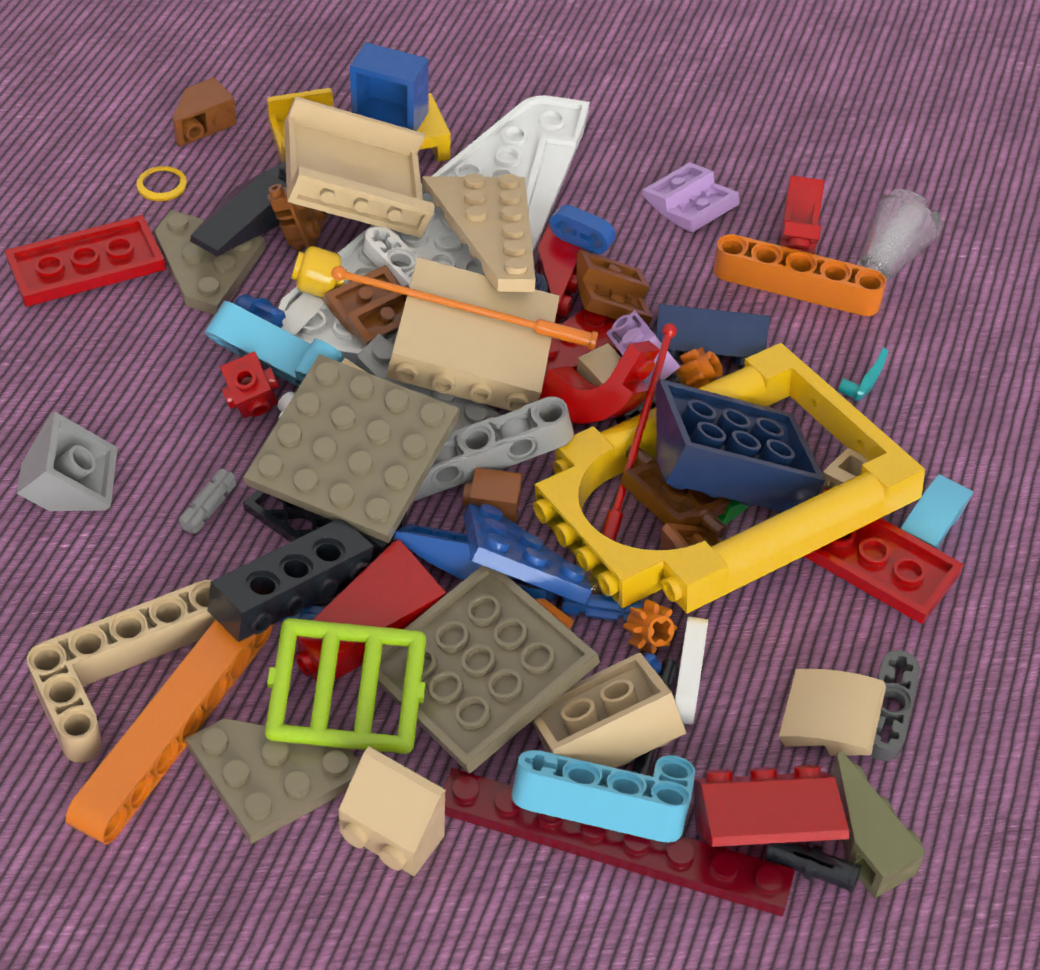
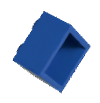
M365 42L350 64L351 112L417 131L428 114L429 58Z

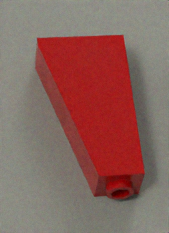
M399 539L383 551L313 620L404 629L443 598L446 592ZM297 636L298 654L295 655L297 665L306 677L312 675L317 682L323 639ZM340 640L334 681L362 665L365 643Z

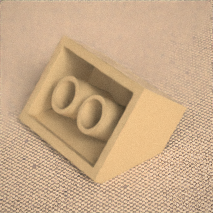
M640 652L577 682L531 721L546 752L612 768L624 766L633 759L657 747H663L672 740L686 734L671 690Z

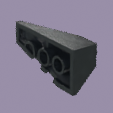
M286 162L236 186L191 234L190 242L215 256H219L279 226L280 220L276 218V212H274L268 200V189L274 184H281L282 187H287Z

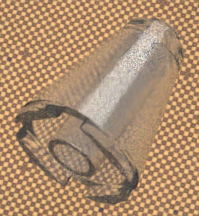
M894 189L890 194L886 195L885 193L877 204L857 265L880 271L888 282L938 238L943 226L940 214L937 210L932 213L926 207L928 201L912 191Z

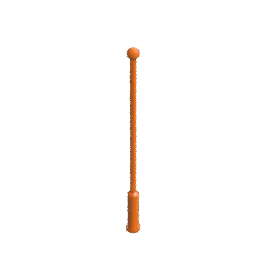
M335 266L331 271V276L336 281L347 279L534 329L537 334L586 346L590 350H594L598 332L595 331L588 332L543 319L532 321L346 272L342 266Z

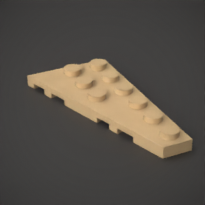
M468 174L465 177L422 176V189L426 194L432 195V203L435 207L441 208L444 211L445 221L462 244L467 243L469 245V253L473 259L480 260L483 273L497 292H535V270L525 177H518L514 174H503L499 177H484L480 174Z

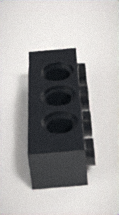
M339 518L211 581L207 611L240 642L253 634L264 632L270 625L286 617L295 616L303 608L320 599L325 600L339 589L349 585L370 565L374 546L349 522Z

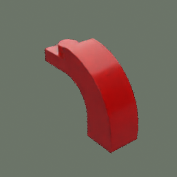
M790 176L779 246L815 254L821 232L819 216L825 180Z
M650 341L630 343L611 376L601 386L592 384L571 366L551 368L544 377L539 400L546 397H558L564 400L567 404L572 423H593L625 415L645 400L649 386L642 380L646 379L655 367L653 361L660 349Z

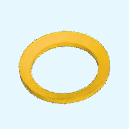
M169 166L150 168L144 171L137 179V190L140 195L152 201L175 199L187 187L186 176L183 172ZM157 171L173 172L180 178V183L175 189L164 193L149 191L144 187L143 181L149 174Z

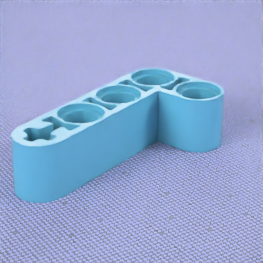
M223 301L204 332L212 341L241 357L255 351L265 370L271 367L275 375L297 387L301 385L319 354L338 362L344 360L342 353L330 344L319 339H314L310 344L229 301Z
M531 750L522 753L518 758L512 789V800L520 808L660 842H674L680 839L683 834L692 796L695 767L691 762L679 756H663L657 760L653 777L544 751Z

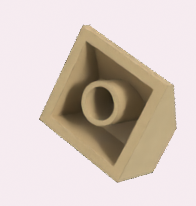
M368 747L362 755L339 807L340 833L352 846L360 849L365 847L377 854L382 862L391 869L397 871L402 869L415 876L444 837L445 789L375 749Z

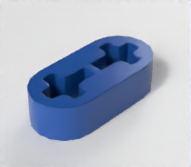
M571 205L559 207L549 220L550 229L558 238L594 254L606 252L616 239V232L608 221Z

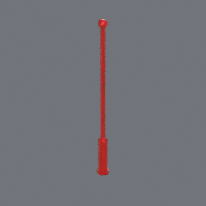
M667 323L662 328L663 341L624 473L626 470L634 467L656 392V384L661 375L671 338L677 333V328L672 323ZM621 483L613 509L608 510L601 533L615 542L623 518L621 507L627 490Z

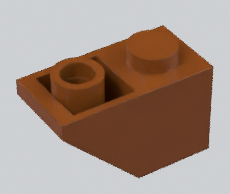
M215 77L185 88L172 117L176 145L181 147L237 124L234 97Z

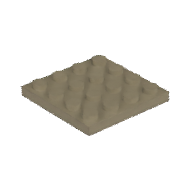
M319 354L245 474V483L249 487L330 520L343 519L349 522L357 531L389 543L460 417L459 408Z
M483 565L404 628L406 630L421 631L426 635L422 682H425L424 703H419L417 723L469 774L600 663L598 654L506 574ZM384 645L382 646L378 685L401 707L408 647Z

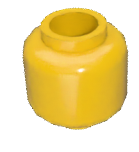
M310 246L305 252L299 251L291 279L296 280V287L299 291L324 298L325 293L344 284L345 279L336 281L331 276L332 269L335 266H341V257L335 252Z

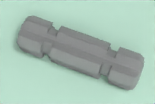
M219 469L210 479L212 482H208L190 504L191 507H188L179 517L180 527L184 531H188L191 534H196L205 524L203 519L208 520L226 498L224 495H228L236 486L235 475L232 472Z

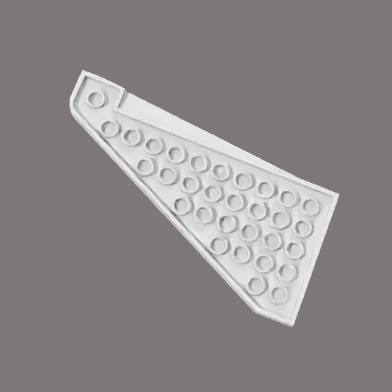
M546 95L528 98L518 104L432 176L465 177L468 174H480L484 177H499L503 174H514L518 177H525L532 250L534 254L584 133L589 113V102ZM422 189L423 200L432 202V195L426 194ZM435 205L434 214L421 238L391 230L419 258L485 275L482 271L480 260L473 259L469 253V245L467 243L462 244L445 221L444 211L441 208H436ZM369 228L337 253L342 260L341 266L347 269V272L363 276L378 269L363 252L364 236ZM402 262L392 263L399 267H408L407 264ZM345 279L344 284L350 282L351 280ZM295 287L282 298L278 309L285 312L303 292ZM326 304L295 335L310 344L314 339L322 340L340 351L344 359L346 358L352 363L356 362L357 355L366 347L337 320ZM398 330L384 338L395 344Z

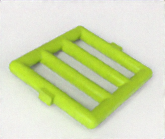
M294 618L285 619L281 625L275 668H269L267 685L268 688L272 689L265 727L266 738L277 742L366 750L368 747H371L378 752L410 753L414 748L419 703H424L425 682H422L426 635L416 630ZM297 636L323 639L310 727L284 724ZM340 640L365 643L354 731L328 729ZM383 645L408 647L398 735L371 733Z

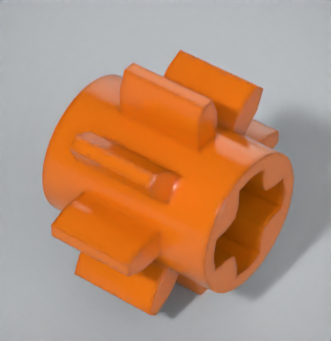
M702 347L682 354L680 358L684 364L680 365V368L676 370V374L680 378L679 382H683L684 385L693 388H699L711 383L723 374L721 362L716 354L712 351L705 353Z
M648 599L644 602V608H630L631 613L626 623L623 624V628L627 629L629 634L632 635L627 642L629 645L638 649L642 648V650L652 654L656 653L657 647H669L671 645L670 641L673 638L674 631L677 630V626L669 618L672 615V609L662 605L659 606L658 603Z

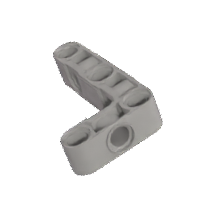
M546 397L523 405V408L496 418L491 417L452 431L413 501L472 481L475 468L477 467L502 470L565 446L572 440L574 435L567 404L558 397Z

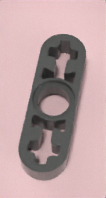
M903 650L890 651L883 657L877 679L884 681L886 685L884 698H894L903 706V709L897 712L889 711L883 706L881 708L872 754L870 755L881 761L895 759L902 750L920 670L918 660L912 654ZM895 667L903 669L900 684L892 683ZM884 725L891 726L888 744L880 741V734Z

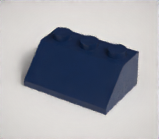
M659 304L655 336L662 343L664 337L662 328L665 324L672 323L677 328V333L671 338L668 352L672 357L680 358L683 351L689 352L702 347L705 353L712 351L718 358L720 355L733 356V364L745 365V358L766 349L770 316Z

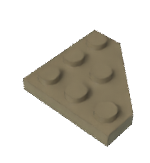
M170 210L154 231L156 243L165 256L167 267L174 282L178 284L185 305L215 315L223 301L231 299L266 249L265 238L257 236L219 256H215L190 242L191 234L201 225L204 219Z
M226 718L185 738L187 749L250 844L347 792L359 764L352 751L348 748L270 741L265 736L266 726Z

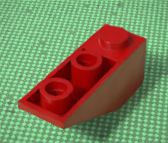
M548 225L538 246L536 274L541 291L560 296L555 323L559 324L562 316L568 317L573 300L571 294L579 292L577 254L580 249H584L561 240L552 232Z

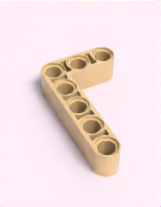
M203 580L41 642L29 651L27 663L34 689L62 751L69 760L77 763L91 761L98 756L103 746L96 714L83 686L199 641L216 620L207 611L210 583L213 580Z

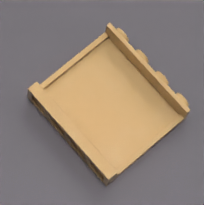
M295 96L284 122L287 202L421 238L434 214V204L423 200L418 151L425 139V134Z
M417 257L409 287L532 321L543 319L554 323L560 297L559 295L535 289V292H497L485 275ZM407 295L386 378L512 412L523 408V405L539 400L552 337L537 334L534 329Z

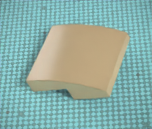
M796 669L779 733L780 740L785 747L825 746L830 756H836L841 751L846 756L871 755L886 690L884 681L865 675L837 670Z

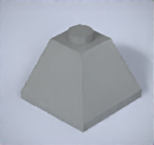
M54 411L49 415L21 463L16 494L48 511H106L111 507L118 447Z

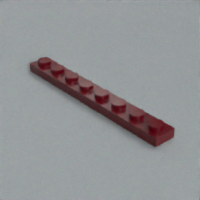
M451 768L443 788L445 789V816L781 917L784 915L795 869L718 846L712 847L708 843L681 836L680 839L674 842H660L520 808L513 802L512 785Z

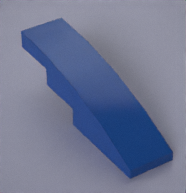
M408 524L395 531V540L400 539L408 549L461 580H465L482 566L471 561L467 534L414 524ZM507 575L534 599L545 598L551 602L557 596L553 592Z

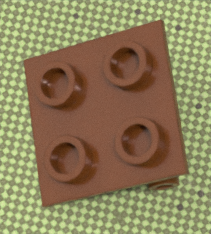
M281 184L272 185L268 189V200L274 212H276V218L280 220L279 225L282 228L288 245L292 246L294 250L315 246L321 235L324 222L328 218V213L287 202V187H282Z

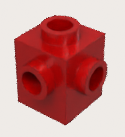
M255 351L220 366L228 385L222 388L224 397L230 409L237 407L244 419L250 416H261L267 413L271 407L278 404L274 391L279 389L280 386L271 367L265 370Z

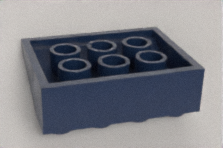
M663 379L658 380L656 384L657 462L665 483L676 489L687 488L704 492L713 498L724 497L737 500L746 506L757 505L770 508L777 513H782L817 496L826 480L792 413Z

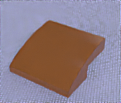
M581 249L577 254V281L585 310L616 320L624 315H629L635 310L647 326H649L653 316L644 301V297L650 286L641 269Z
M386 265L363 275L401 286ZM350 281L325 293L323 301L337 320L358 341L367 346L378 334L385 337L399 329L407 295Z

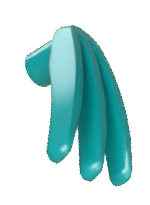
M885 347L882 348L875 364L863 377L860 385L843 378L837 392L854 398V401H861L876 383L886 362L888 350Z

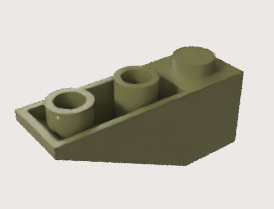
M843 751L837 753L830 775L836 779L849 829V839H842L846 861L862 865L859 880L875 899L917 875L926 851L923 849L919 837L913 831L907 830L897 818L890 802L885 797L879 796L869 784L862 768L858 764L852 763Z

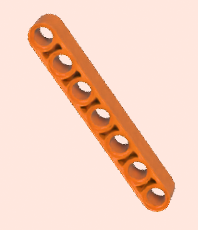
M215 620L73 798L65 817L67 825L105 845L113 842L186 748L185 738L199 731L265 645L274 624L270 625L264 632L253 634L238 642Z

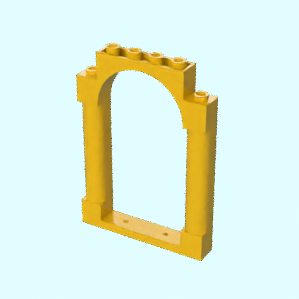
M779 343L745 358L744 368L697 389L765 407L790 396L844 446L860 453L868 461L862 464L860 475L713 546H710L704 540L695 545L672 550L633 548L615 542L597 531L585 518L582 508L587 498L597 487L624 472L628 459L625 454L632 445L641 415L639 414L601 432L594 426L573 435L572 440L565 446L555 449V461L553 462L555 475L535 484L536 501L533 503V509L538 520L542 524L546 523L554 531L559 544L570 549L576 556L579 566L585 572L589 571L598 581L601 591L607 597L611 596L622 609L663 589L666 597L671 602L675 601L688 614L922 497L925 468L786 346ZM656 407L650 409L639 446L650 457L654 458L657 457Z

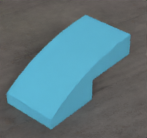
M938 474L915 505L901 529L938 549L951 526H955L973 496L974 491Z

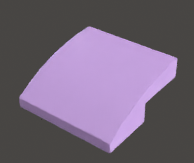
M691 162L642 190L643 197L658 212L674 224L691 233L740 204L739 192L714 183V173L712 170Z

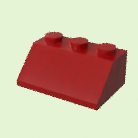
M795 766L794 773L777 774V768L771 767L750 769V776L733 777L732 770L706 771V778L694 779L696 833L712 847L849 839V829L836 779L825 772H821V766Z

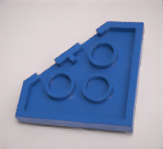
M469 503L463 518L471 561L578 603L586 604L592 589L583 569L569 563L544 545L540 538L526 532L510 519L503 516V512L489 504H482L480 507Z

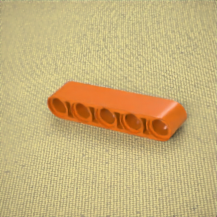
M724 235L717 241L713 272L719 279L861 316H872L880 310L887 284L886 277L880 271L740 235Z

